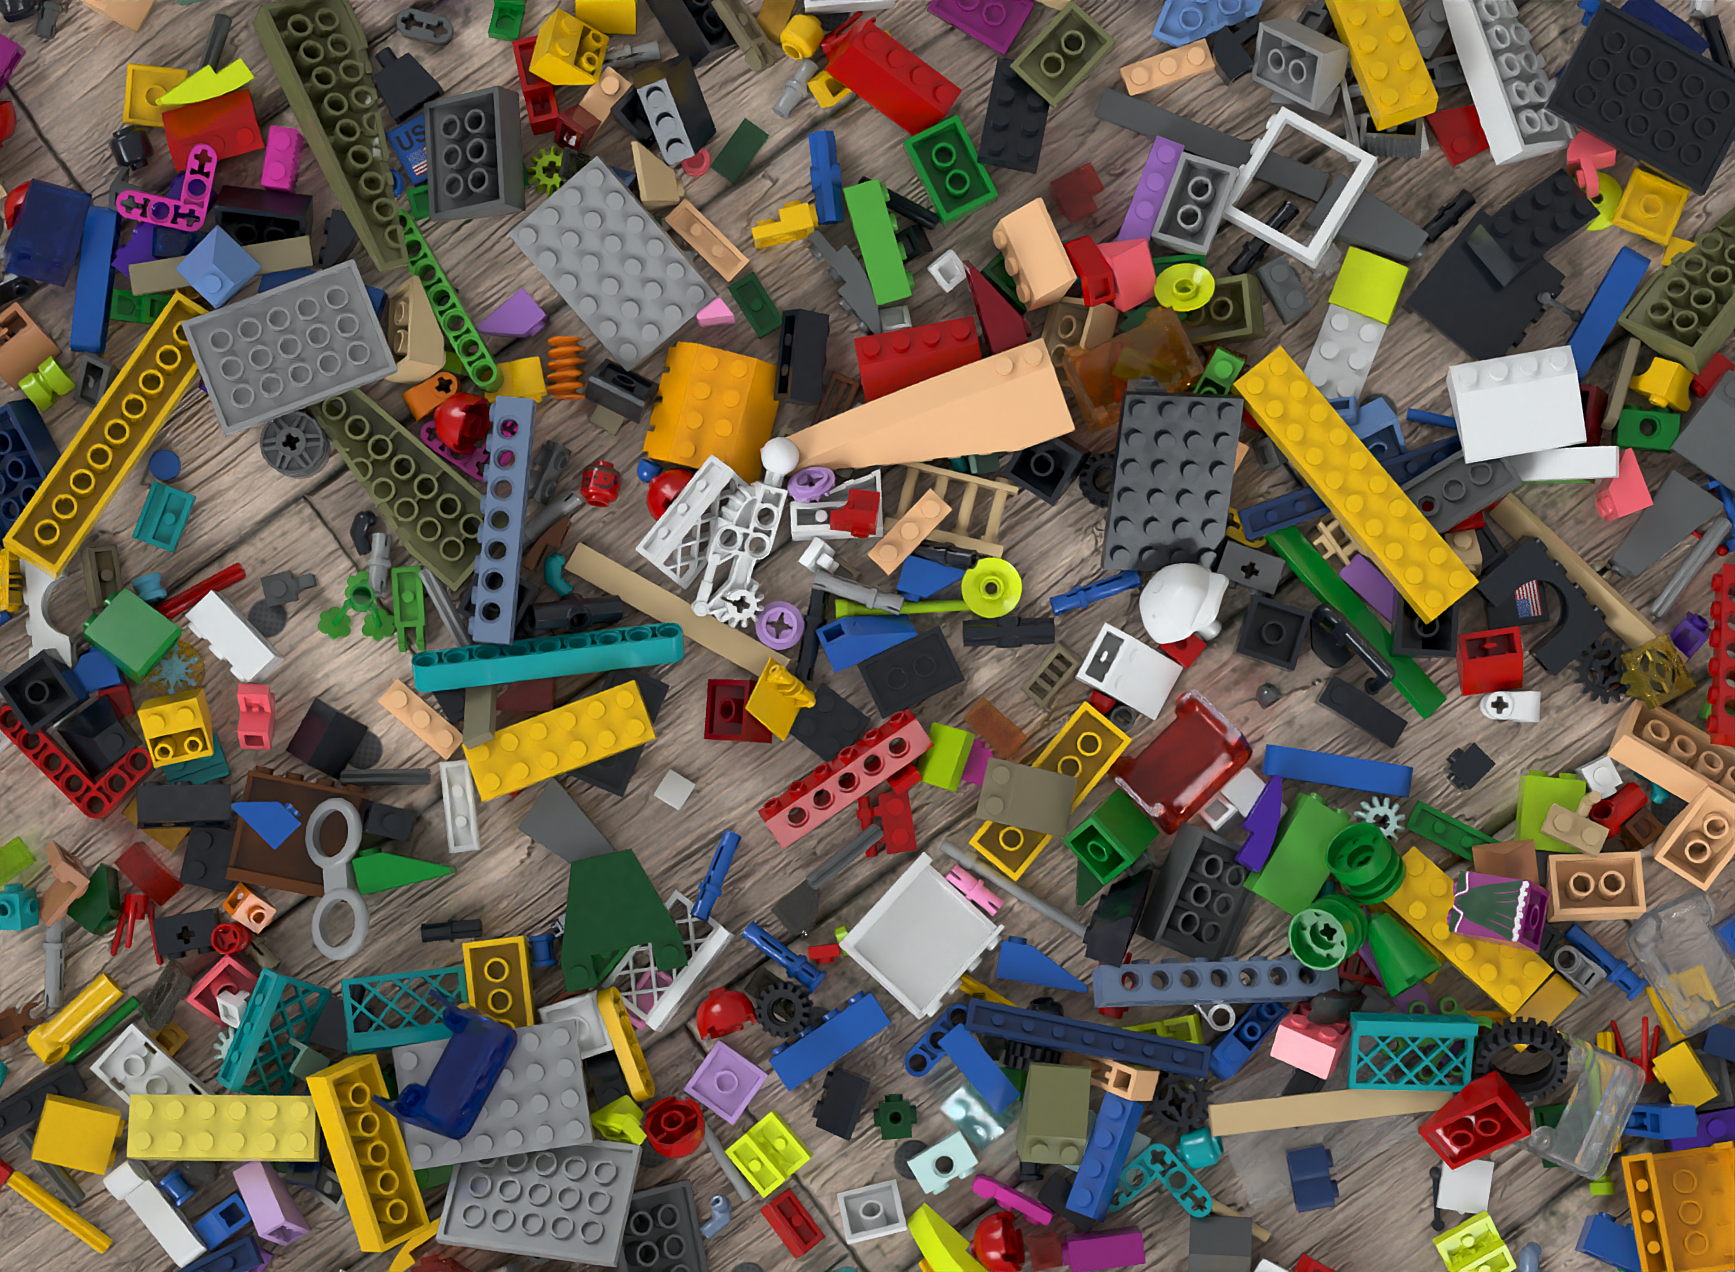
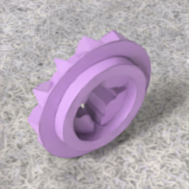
M808 467L795 473L790 478L787 488L789 495L793 496L796 502L803 500L807 504L814 499L819 502L820 497L829 496L830 490L836 488V478L833 471L827 467ZM812 482L815 486L810 487L809 483Z
M777 601L766 605L764 610L759 612L755 628L757 636L764 645L774 650H783L792 647L799 641L804 630V622L801 613L795 606L787 602ZM781 613H784V623L789 627H793V629L782 630L779 638L776 639L775 628L766 623L777 622Z

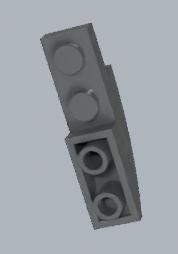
M816 229L808 236V242L811 245L807 248L817 261L823 258L830 267L827 270L828 274L837 284L840 282L844 283L837 290L840 297L837 300L838 304L848 315L853 312L859 319L856 325L865 336L880 334V316L871 284L857 258L846 244L836 252L818 229Z

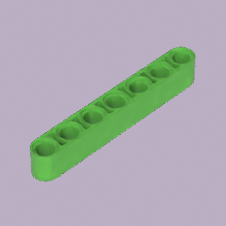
M399 209V222L407 221V225L403 229L409 258L407 267L412 275L419 276L435 316L471 379L487 393L498 391L504 383L503 372L418 224L405 210ZM415 246H421L419 254L410 256V252ZM436 270L432 280L424 281L426 273ZM450 295V300L446 305L438 306L440 298ZM459 320H464L463 328L459 331H453L454 324ZM479 345V350L474 356H467V351L471 346ZM493 370L492 378L489 381L482 382L481 377L483 373Z

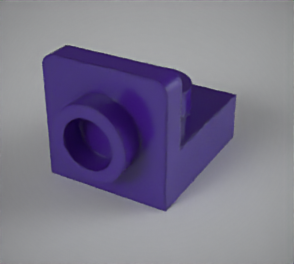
M1688 611L1682 621L1666 638L1690 659L1708 640L1711 632L1710 624L1701 615H1693Z

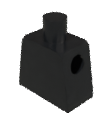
M386 47L376 54L375 58L383 69L374 75V79L397 125L423 109L424 103L435 101L445 94L440 84L410 53L397 58L392 49Z
M361 798L358 812L363 826L362 831L406 842L411 841L418 811Z
M362 985L349 986L350 998L361 1005L366 988ZM338 995L330 996L309 1037V1042L348 1053L343 997ZM366 1004L363 1008L374 1016L375 1007ZM351 1005V1007H352V1016H353V1014L357 1011V1009H356L354 1006ZM359 1012L353 1020L354 1033L368 1032L373 1025V1021Z

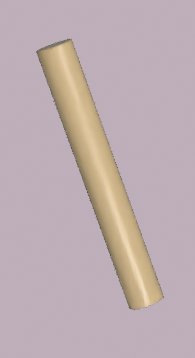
M1191 1185L1186 1194L1191 1200L1205 1207L1203 1201L1206 1198L1204 1196L1198 1198L1191 1191L1195 1188ZM1212 1198L1213 1205L1211 1211L1218 1216L1244 1217ZM1252 1221V1236L1265 1243L1271 1232Z

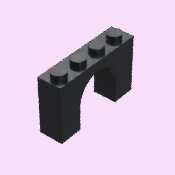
M1523 535L1487 567L1480 576L1476 577L1479 583L1473 589L1489 607L1494 608L1500 606L1522 585L1531 581L1542 580L1555 590L1560 601L1559 619L1554 628L1528 652L1547 674L1556 676L1610 627L1604 622L1607 617L1596 605L1591 606L1586 601L1587 593L1578 583L1574 582L1572 584L1565 576L1568 573L1565 567L1556 559L1552 561L1545 553L1548 551L1546 545L1538 537L1532 538L1531 536Z

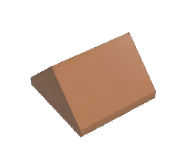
M1534 839L1472 846L1475 873L1527 880L1540 886Z

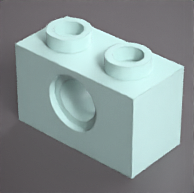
M960 1129L955 1130L907 1159L909 1167L925 1194L932 1191L934 1195L950 1186L948 1181L954 1177L959 1176L960 1179H963L976 1171L974 1165L979 1163ZM948 1156L952 1159L953 1166L949 1171L941 1172L936 1168L935 1163L939 1157Z

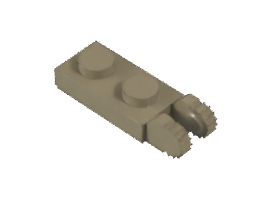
M713 0L711 2L719 18L724 22L737 45L745 53V62L752 71L760 72L764 70L765 66L770 68L777 63L778 59L774 49L768 42L769 39L743 0Z

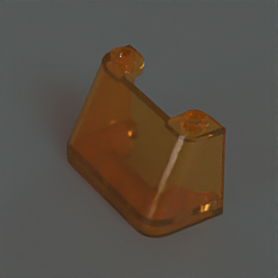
M1162 306L1150 310L1145 314L1147 319L1143 321L1142 325L1091 349H1088V347L1081 348L1079 344L1064 352L1065 356L1062 357L1061 363L1090 433L1100 431L1119 422L1123 391H1127L1128 379H1138L1139 376L1143 375L1156 377L1168 393H1181L1199 382L1205 370L1172 306L1164 310Z

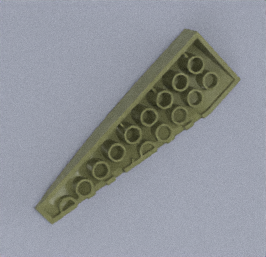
M282 0L261 5L253 22L254 28L295 117L345 214L380 273L408 265L409 258L403 227L400 225L398 217V201L395 200L393 191L394 180L388 165L389 154L382 117L377 107L378 96L371 76L373 70L367 55V39L349 0Z
M1735 207L1716 222V227L1709 233H1702L1694 240L1696 245L1685 254L1679 252L1671 259L1669 266L1664 270L1659 269L1651 275L1617 319L1619 325L1666 359L1679 363L1687 370L1698 375L1735 329Z
M359 387L307 406L348 467L370 495L374 504L382 512L393 531L396 532L408 552L454 592H457L475 573L476 555L481 556L482 543H478L477 535L479 525H484L485 513L480 511L482 493ZM504 512L499 513L494 519V524L498 529L505 528L509 523V516ZM504 543L495 544L492 547L491 554L493 555Z

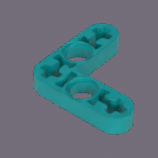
M1154 1142L1146 1146L1123 1167L1119 1179H1121L1124 1187L1131 1192L1126 1196L1124 1191H1121L1117 1195L1119 1202L1115 1205L1111 1202L1108 1209L1109 1212L1120 1210L1156 1177L1186 1211L1194 1217L1199 1218L1209 1214L1213 1203L1208 1192L1171 1150L1163 1143ZM1153 1149L1158 1152L1162 1149L1165 1151L1162 1157L1168 1165H1170L1172 1160L1176 1162V1165L1168 1168L1163 1176L1159 1174L1160 1171L1164 1170L1160 1163L1156 1161L1152 1164L1150 1162L1152 1159L1150 1152ZM1133 1168L1139 1169L1143 1173L1142 1182L1135 1186L1130 1185L1126 1181V1173ZM1175 1171H1181L1186 1175V1183L1181 1188H1174L1169 1183V1177ZM1193 1183L1197 1187L1191 1191L1198 1198L1202 1196L1206 1198L1203 1201L1205 1205L1203 1210H1200L1198 1207L1194 1210L1191 1209L1193 1201L1187 1194L1184 1199L1179 1196L1187 1192Z

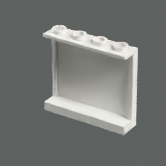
M925 852L911 864L838 944L919 1020L926 1014L932 1017L943 1005L939 999L946 992L951 995L962 984L963 981L959 977L965 970L971 973L980 964L982 959L979 955L985 948L991 951L1002 939L999 933L1004 928L1002 924L997 927L937 872L930 865L932 859Z

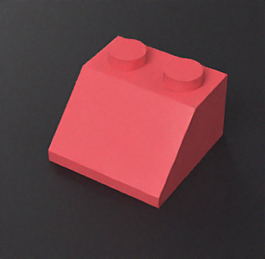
M1632 448L1619 453V478H1603L1596 493L1597 501H1595V507L1599 516L1605 518L1606 523L1654 505Z

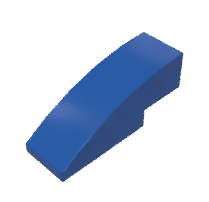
M960 1022L940 1039L938 1044L998 1115L1020 1097L1021 1094L971 1033L964 1030L965 1026Z

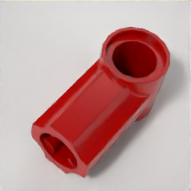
M1628 782L1608 799H1601L1598 803L1592 805L1589 812L1590 820L1610 829L1606 839L1613 838L1620 832V824L1648 802L1647 795L1636 783Z

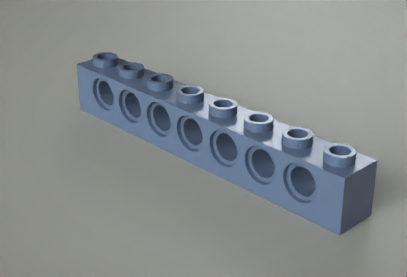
M496 396V403H491L489 420L494 422L493 434L488 433L486 450L491 452L490 464H485L483 481L488 482L487 495L482 494L480 511L485 513L484 525H479L477 541L482 543L481 556L476 555L474 572L479 574L478 586H473L471 602L476 604L475 617L470 616L468 633L473 635V641L513 645L537 404L534 399ZM508 422H516L518 424V431L512 437H506L503 434V428ZM506 452H513L515 455L514 464L507 468L502 467L500 464L501 456ZM504 482L511 483L512 493L506 498H500L497 494L498 486ZM499 513H507L509 516L508 525L502 529L496 528L494 524L495 517ZM497 543H504L506 546V554L501 559H494L491 554L492 547ZM500 573L503 577V584L499 589L492 590L488 585V580L491 575ZM491 604H497L500 607V615L497 619L490 621L485 615L486 608Z
M1294 955L1279 956L1278 960H1268L1267 956H1253L1249 958V961H1238V957L1231 956L1220 958V962H1209V958L1199 957L1190 959V963H1179L1178 958L1162 959L1161 963L1150 964L1149 959L1132 960L1131 964H1121L1120 968L1101 962V965L1092 971L1095 1008L1329 1001L1340 995L1337 966L1326 971L1314 970L1303 965ZM1299 971H1303L1308 975V984L1300 980ZM1241 972L1249 976L1250 986L1245 985L1241 981ZM1270 972H1274L1279 976V985L1271 981ZM1211 973L1217 974L1220 977L1221 987L1212 983ZM1182 974L1190 977L1192 981L1191 988L1186 987L1182 983ZM1152 975H1156L1162 980V988H1157L1153 985L1151 981ZM1122 976H1127L1131 979L1133 983L1132 989H1127L1123 986Z

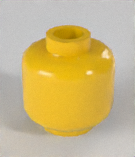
M810 14L794 15L780 34L783 51L789 57L796 60L811 58L819 48L820 42L825 38L821 22Z

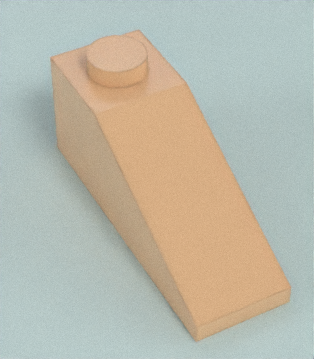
M609 66L600 75L599 81L591 86L579 104L599 119L601 124L577 161L580 160L614 118L610 108L632 86L630 82Z
M1070 1051L1064 1052L1062 1064L1090 1066V1084L1130 1101H1152L1160 1072L1158 1070Z

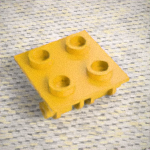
M7 548L0 550V612L7 610V612H19V606H22V591H9V588H23V585L9 584V579H23V576L9 575V573H21V557Z
M769 657L745 709L779 739L785 741L800 708L813 707L816 699L815 694L808 690L801 681L789 673L773 657Z

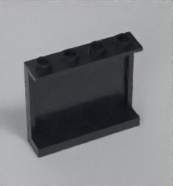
M1482 209L1473 216L1401 306L1410 315L1413 312L1416 313L1475 361L1505 357V353L1511 345L1517 348L1527 335L1523 331L1530 322L1535 325L1546 311L1542 308L1544 304L1538 301V294L1541 291L1549 292L1551 298L1555 300L1564 289L1561 282L1566 277L1544 259L1504 287L1465 241L1480 223L1490 217Z

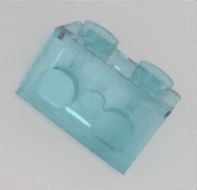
M968 1079L939 1107L981 1151L1000 1136L1014 1120V1116L1010 1113L1008 1107L997 1115Z

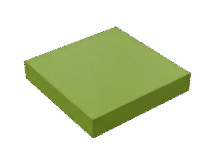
M932 722L928 737L934 746L921 754L917 766V771L922 777L919 781L956 793L976 734Z

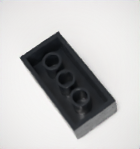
M1561 168L1480 223L1465 241L1505 287L1583 233L1601 213L1564 169Z

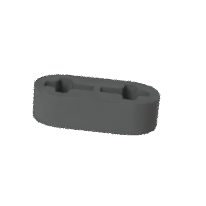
M407 8L402 10L397 17V27L403 36L436 46H444L451 42L454 36L451 23L442 16ZM411 16H414L415 21L423 26L422 28L412 26L411 30H407V26L403 22L404 20H410ZM440 24H443L447 33L441 34L439 38H436L433 31L428 30V26L438 28Z

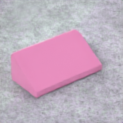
M716 298L696 314L701 328L736 323L733 313L721 298Z

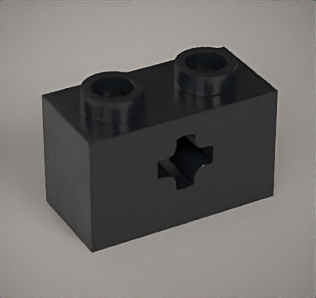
M218 908L152 920L158 956L167 954L168 960L187 957V950L198 949V955L216 951L212 946L211 935L213 930L221 924ZM188 930L195 931V937H191L190 940L188 938L183 939L182 933Z

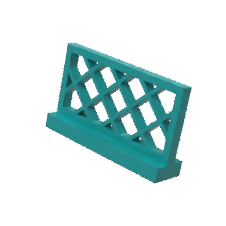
M463 966L341 980L348 1037V1055L388 1051L397 1046L461 1037L460 1024L470 1022ZM457 974L458 988L452 995L438 985V982L444 975ZM439 976L435 982L429 977ZM415 978H422L431 985L422 998L407 988ZM409 979L405 985L399 981ZM391 981L401 989L392 1002L377 991L383 982ZM371 983H378L375 988L369 985ZM362 985L371 993L359 1005L350 998L349 986ZM434 988L448 998L439 1012L424 1001ZM403 992L418 1002L409 1015L394 1005ZM458 992L460 996V1001L455 998ZM373 995L388 1006L378 1019L363 1008ZM451 1001L461 1009L463 1021L451 1022L442 1015V1012ZM351 1005L354 1006V1007L357 1009V1011L353 1014V1016H352V1007H351ZM420 1005L435 1015L429 1025H420L411 1018ZM390 1008L405 1019L399 1028L390 1029L381 1022ZM359 1012L374 1022L368 1032L354 1033L353 1020ZM438 1018H439L442 1022H444V1023L434 1024L435 1021H436ZM407 1022H409L411 1025H413V1027H404V1026H405V1024H406ZM377 1025L383 1029L379 1031H373Z
M263 967L216 1081L227 1089L238 1093L288 1096L296 1078L295 1075L289 1072V1069L301 1050L288 1042L277 1048L274 1036L286 1030L289 1039L292 1037L309 1047L311 1043L309 1042V1037L332 991ZM286 983L291 984L295 995L283 1001L281 995ZM314 992L319 993L316 1005L307 1009L304 998ZM298 1002L302 1013L289 1019L285 1008ZM280 1012L284 1023L271 1030L269 1026L271 1018ZM305 1020L306 1028L304 1033L295 1037L292 1026ZM268 1040L271 1052L259 1058L257 1055L258 1049L262 1043ZM293 1048L294 1057L292 1061L283 1066L280 1055ZM275 1059L278 1069L265 1076L261 1065ZM256 1069L260 1080L249 1086L244 1085L248 1073ZM281 1076L283 1083L278 1094L271 1093L268 1083Z
M1350 1012L1349 1024L1352 1028L1347 1087L1349 1089L1460 1092L1471 1082L1474 1036H1478V1023L1471 1015ZM1359 1036H1373L1378 1042L1365 1055L1358 1048ZM1377 1036L1385 1037L1382 1040H1380ZM1394 1037H1403L1408 1044L1394 1055L1386 1047V1044ZM1408 1037H1415V1038H1414L1412 1041H1410V1039H1409ZM1425 1037L1434 1038L1438 1045L1424 1056L1416 1045ZM1455 1038H1466L1465 1049L1454 1057L1446 1046ZM1381 1048H1384L1392 1058L1378 1070L1369 1059ZM1414 1049L1422 1059L1408 1071L1399 1060L1410 1050ZM1444 1049L1452 1060L1438 1071L1431 1064L1430 1060ZM1464 1058V1063L1462 1065L1460 1061ZM1367 1062L1376 1073L1367 1081H1356V1071ZM1397 1063L1405 1071V1074L1396 1082L1388 1081L1383 1074ZM1428 1064L1436 1074L1427 1082H1418L1413 1075ZM1458 1065L1463 1070L1462 1083H1449L1443 1076L1454 1066ZM1411 1078L1414 1082H1406V1081H1408V1080ZM1441 1079L1444 1083H1436V1082Z

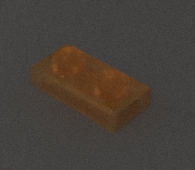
M984 697L963 718L970 727L1007 760L1028 738L1027 735Z

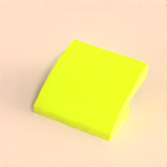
M1350 246L1328 303L1389 326L1410 269L1386 258Z
M775 1109L770 1111L724 1151L763 1198L781 1185L813 1156V1153Z
M1486 1210L1432 1239L1449 1272H1511L1517 1268L1506 1244L1501 1239Z

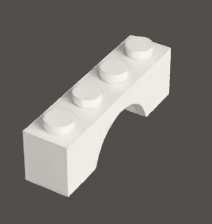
M20 558V570L23 576L26 575L27 587L23 588V600L26 606L29 605L30 615L29 618H26V630L28 635L32 636L33 648H29V660L43 649L56 648L69 668H75L78 662L76 639L60 632L53 625L48 612V603L53 590L61 582L69 578L68 565L59 578L55 580Z

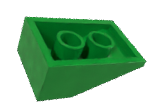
M381 847L360 851V858L352 859L360 895H369L458 873L456 866L394 852H382Z

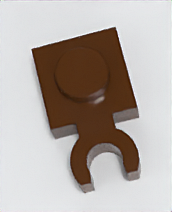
M37 1002L25 1005L20 1014L16 1007L0 1013V1048L28 1035L25 1028L26 1025L37 1026L45 1021L44 1017L37 1018L36 1020L30 1017L31 1009L39 1006Z

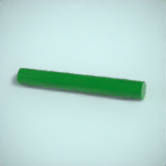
M134 995L74 1045L64 1056V1059L69 1064L75 1062L141 1005L140 1001Z

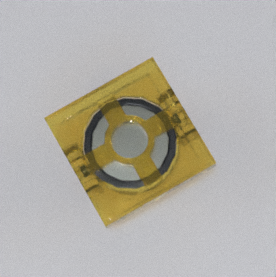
M1668 632L1621 655L1625 664L1620 683L1625 684L1628 696L1644 701L1648 710H1652L1696 687Z

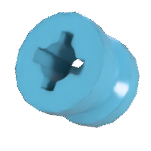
M160 572L144 575L131 581L132 587L137 590L138 597L147 604L168 596L166 590L161 587L160 581L162 577Z

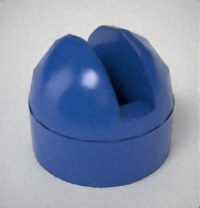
M641 458L637 467V475L641 481L650 483L653 477L661 474L663 467L653 461Z

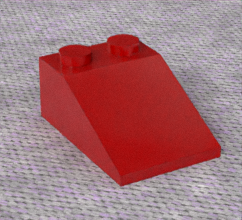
M1496 1070L1465 1086L1418 1128V1133L1451 1170H1454L1531 1135L1530 1109Z

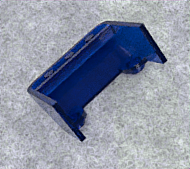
M431 989L428 994L447 1007L443 1014V1024L454 1032L425 1086L419 1083L409 1084L402 1090L397 1101L376 1094L373 1095L372 1100L399 1121L454 1140H459L471 1131L517 1045L518 1035L508 1025L468 1003Z

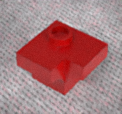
M849 489L847 503L838 510H831L830 530L851 532V536L858 538H868L869 534L876 535L880 492Z

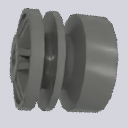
M298 411L268 421L262 429L259 441L261 454L268 465L286 477L294 479L310 478L322 471L329 461L332 449L329 437L318 422L307 414ZM291 437L300 440V442L296 443L297 449L295 450L287 447L291 443Z

